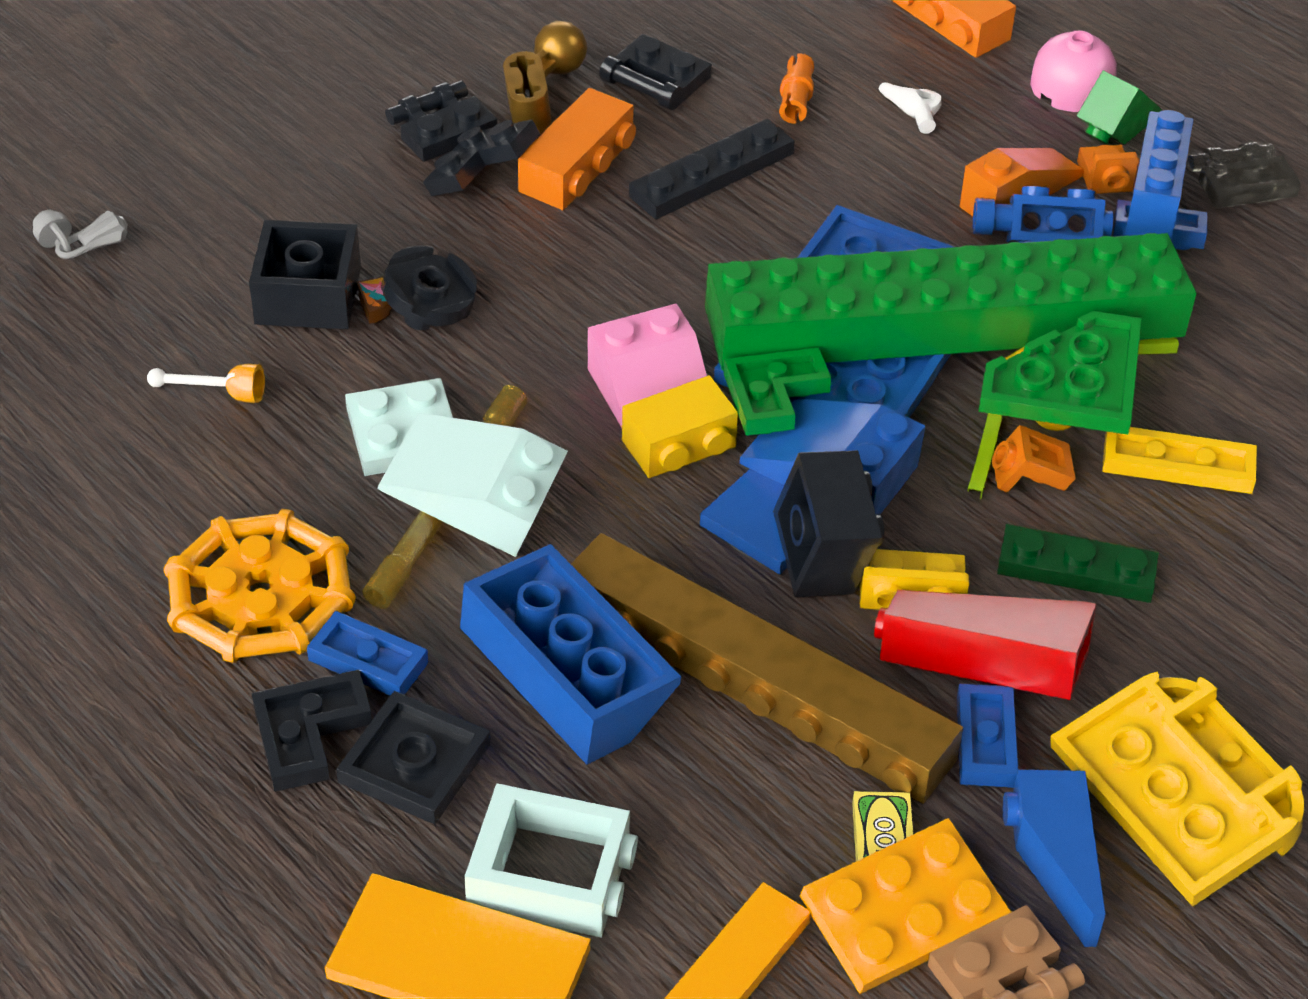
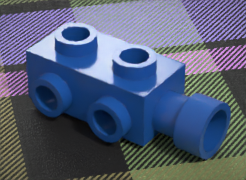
M1024 186L1022 187V195L1014 194L1010 197V204H996L995 199L976 198L972 229L973 234L992 235L993 231L1008 232L1007 242L1009 243L1041 242L1057 239H1086L1102 236L1111 237L1113 211L1105 210V200L1095 199L1094 190L1068 189L1067 197L1049 196L1050 188ZM1033 213L1038 217L1039 224L1036 229L1030 230L1024 226L1023 218L1025 214ZM1071 216H1078L1083 220L1084 226L1081 232L1070 230L1068 221Z

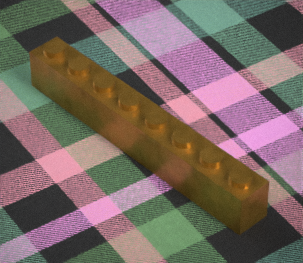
M600 533L571 563L672 667H677L699 679L709 689L720 691L744 704L754 714L767 717L791 730L799 739L812 742L838 756L846 765L859 768L885 782L893 791L910 793V797L924 804L956 763L963 726L605 534Z

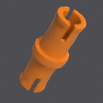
M802 53L797 54L796 64L794 55L790 57L787 64V75L781 80L780 93L783 98L779 114L784 121L792 124L797 123L798 112L800 122L805 119L807 102L812 98L814 83L811 79L815 66L814 61L810 56Z

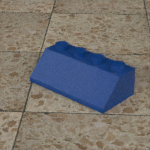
M551 544L464 583L460 621L461 630L586 765L631 743L680 685L681 676Z

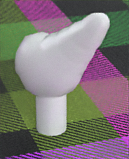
M887 82L880 84L879 90L886 98L890 99L904 113L916 119L921 133L927 134L935 129L936 124L933 116L941 107V95L927 89L900 87Z

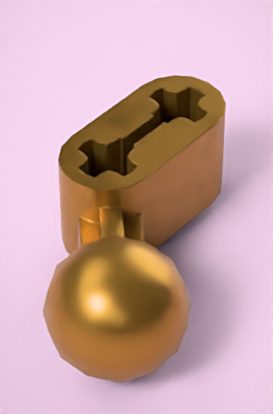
M554 21L543 26L535 38L534 53L528 51L517 52L505 59L503 69L513 123L532 119L540 134L551 125V111L545 78L550 73L566 75L575 71L586 58V39L582 30L571 22ZM525 89H529L530 98H526Z

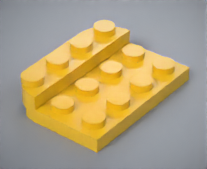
M1157 671L1143 676L1050 736L1051 748L1072 771L1086 772L1088 790L1193 907L1273 852L1277 851L1282 857L1294 846L1302 831L1304 798L1301 790L1302 781L1291 765L1283 770L1216 700L1217 688L1201 676L1197 682L1175 677L1159 678Z

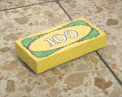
M854 791L852 807L856 861L913 835L910 793Z

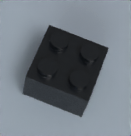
M264 220L249 280L254 324L349 329L357 289L356 281L359 279L361 269L357 224Z
M858 450L799 452L774 507L773 513L786 558L785 561L794 597L854 594L863 577L864 568L869 567L875 551L883 543L885 534L884 522L881 515L875 513L871 498L872 479L870 473L863 470Z

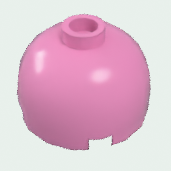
M1080 30L1065 32L1051 37L1038 51L1034 61L1030 85L1034 95L1039 99L1041 98V93L1052 99V107L1059 110L1079 112L1103 70L1116 77L1117 63L1110 47L1098 37Z

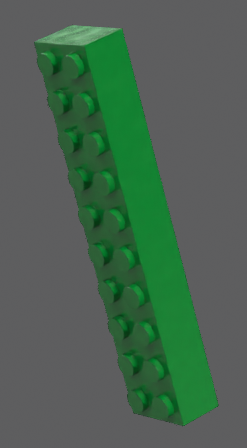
M1147 233L1131 236H1102L1086 239H1057L1041 242H1011L997 245H966L952 248H920L907 251H874L862 254H829L817 257L708 264L705 310L721 370H724V359L816 347H819L825 363L1021 349L1026 343L1055 329L1062 333L1076 326L1079 317L1092 311L1142 318L1139 340L1185 337L1196 291L1168 233Z

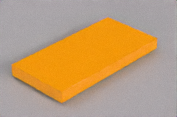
M372 873L325 966L326 979L390 999H570L589 955L591 939Z

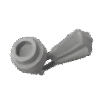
M49 209L40 212L34 218L33 235L43 247L52 248L56 246L55 252L58 257L69 259L89 250L124 241L128 232V224L122 216L106 211L89 226L69 236L72 230L69 220L63 213ZM79 240L83 244V246L71 251V243Z

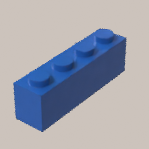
M1173 110L1149 112L1125 236L1168 233L1170 239H1172L1181 199L1193 118L1184 117L1183 114Z

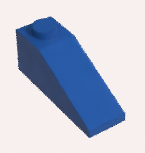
M1017 770L1013 792H1005L1003 797L1004 825L1013 826L1017 852L1084 947H1097L1106 914L1086 772L1069 770Z

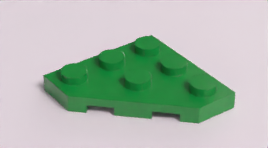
M1092 311L1079 317L1076 326L1062 333L1055 329L1026 343L1023 352L1007 360L1000 356L987 362L978 412L1128 435L1132 419L1142 318Z

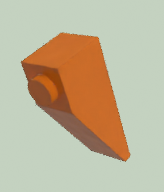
M996 148L965 166L959 207L973 217L976 198L995 199L996 204H1010V197L1014 194L1022 195V187L1024 186L1050 188V196L1083 177L1084 169L1053 148Z

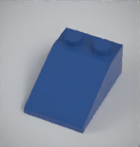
M790 398L795 412V430L759 434L740 456L739 464L785 485L799 452L858 450L863 470L868 471L872 479L871 498L875 513L881 514L918 467L926 426L880 404Z

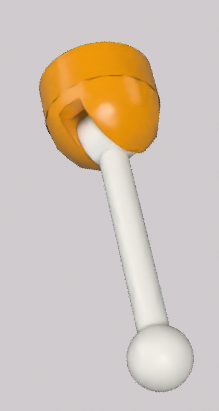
M245 363L237 365L229 371L227 377L166 374L159 368L150 370L147 375V381L153 387H161L165 383L224 386L235 400L248 403H259L262 400L265 389V374L261 364Z

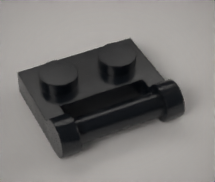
M642 33L617 56H608L604 59L599 70V77L611 84L619 82L657 99L660 106L674 110L711 78L712 64Z

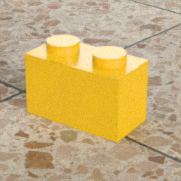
M708 375L623 405L622 441L647 477L652 478L669 471L678 470L682 466L712 455H719L726 450L736 447L738 412L711 376Z

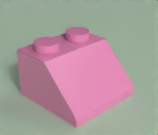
M677 303L588 327V371L621 428L623 405L707 376L696 333Z

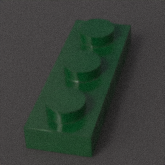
M1006 524L997 574L1151 603L1159 552Z

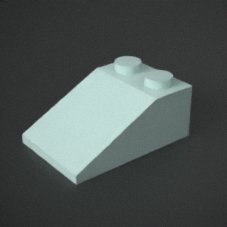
M418 413L377 489L516 557L568 451L522 428Z

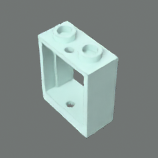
M496 783L465 874L466 901L553 928L602 938L608 916L618 917L624 894V882L618 881L622 868L631 870L636 855L638 836L629 834L630 811ZM517 828L604 846L592 889L589 890L503 872Z

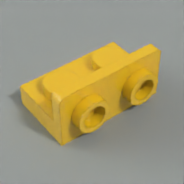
M877 549L870 561L869 567L864 568L863 577L860 580V608L877 610L881 607L888 608L897 590L968 594L969 575L965 573V555Z

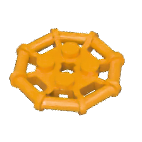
M282 508L278 514L228 520H225L223 516L211 520V527L179 556L170 557L164 566V573L169 581L171 609L167 616V622L174 632L186 633L222 654L223 661L236 663L239 658L295 651L298 655L307 652L309 643L335 611L345 613L353 608L356 596L350 588L346 559L349 547L340 536L331 537L295 517L294 511ZM273 535L271 540H268L264 536ZM290 537L315 552L305 556L287 546ZM245 538L240 544L236 541V539ZM219 546L222 547L225 553L209 568L198 566ZM327 569L329 586L327 588L313 586L312 576ZM256 583H268L270 589L258 588L252 592L250 591V586ZM190 586L205 588L207 600L195 605L192 604ZM311 607L316 608L300 624L297 622ZM215 620L231 630L227 633L211 624L210 621ZM271 626V633L258 634L257 628Z

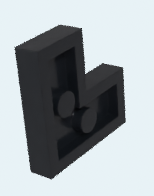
M532 119L513 123L512 120H506L493 128L481 130L480 127L471 128L458 137L457 141L459 144L451 152L441 156L434 163L435 169L423 183L431 196L462 191L486 165L518 159L538 138L540 132Z
M359 670L251 693L274 792L329 780L328 765L320 736L367 726L372 721L371 709Z

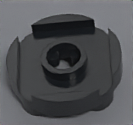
M429 246L407 247L392 256L384 272L381 290L388 304L397 313L404 316L405 323L409 327L422 331L429 329L431 326L452 325L470 315L475 299L477 280L471 268L459 257L449 253L447 259L434 255V247ZM422 282L428 285L429 287H438V289L427 288L422 285Z

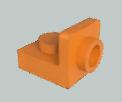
M1100 145L1079 148L1077 162L1084 169L1083 178L1088 190H1094L1095 194L1133 192L1139 164L1136 152H1125L1122 145Z
M1019 425L1006 441L999 443L992 457L997 489L1004 492H1009L1022 476L1065 491L1076 479L1069 443Z

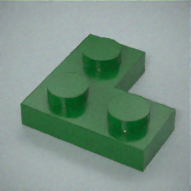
M819 347L724 359L723 374L746 436L795 430V412L789 398L830 393L831 375Z

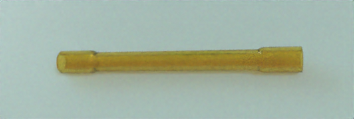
M504 386L483 415L482 422L511 427L527 404L525 393L516 386ZM420 510L391 554L383 559L363 588V596L370 604L382 609L390 606L411 575L412 567L430 543L443 521Z

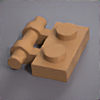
M1027 905L930 952L928 967L952 999H1068L1070 991L1085 983L1084 975L1075 963H1071L1058 971L1048 967L1058 961L1061 948ZM1022 979H1025L1029 984L1014 993L1004 989Z

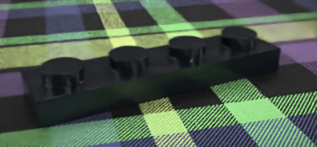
M767 118L630 182L629 197L657 220L793 155L795 140Z

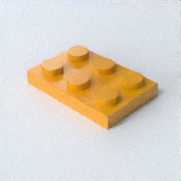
M949 818L803 886L800 894L801 900L806 908L811 911V916L859 994L928 961L930 952L1011 913Z

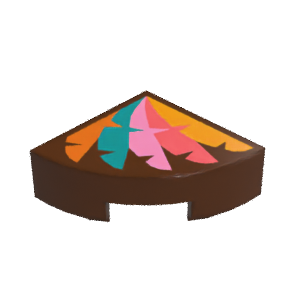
M383 276L356 281L357 295L369 324L385 319L390 315V310L392 309L381 290Z

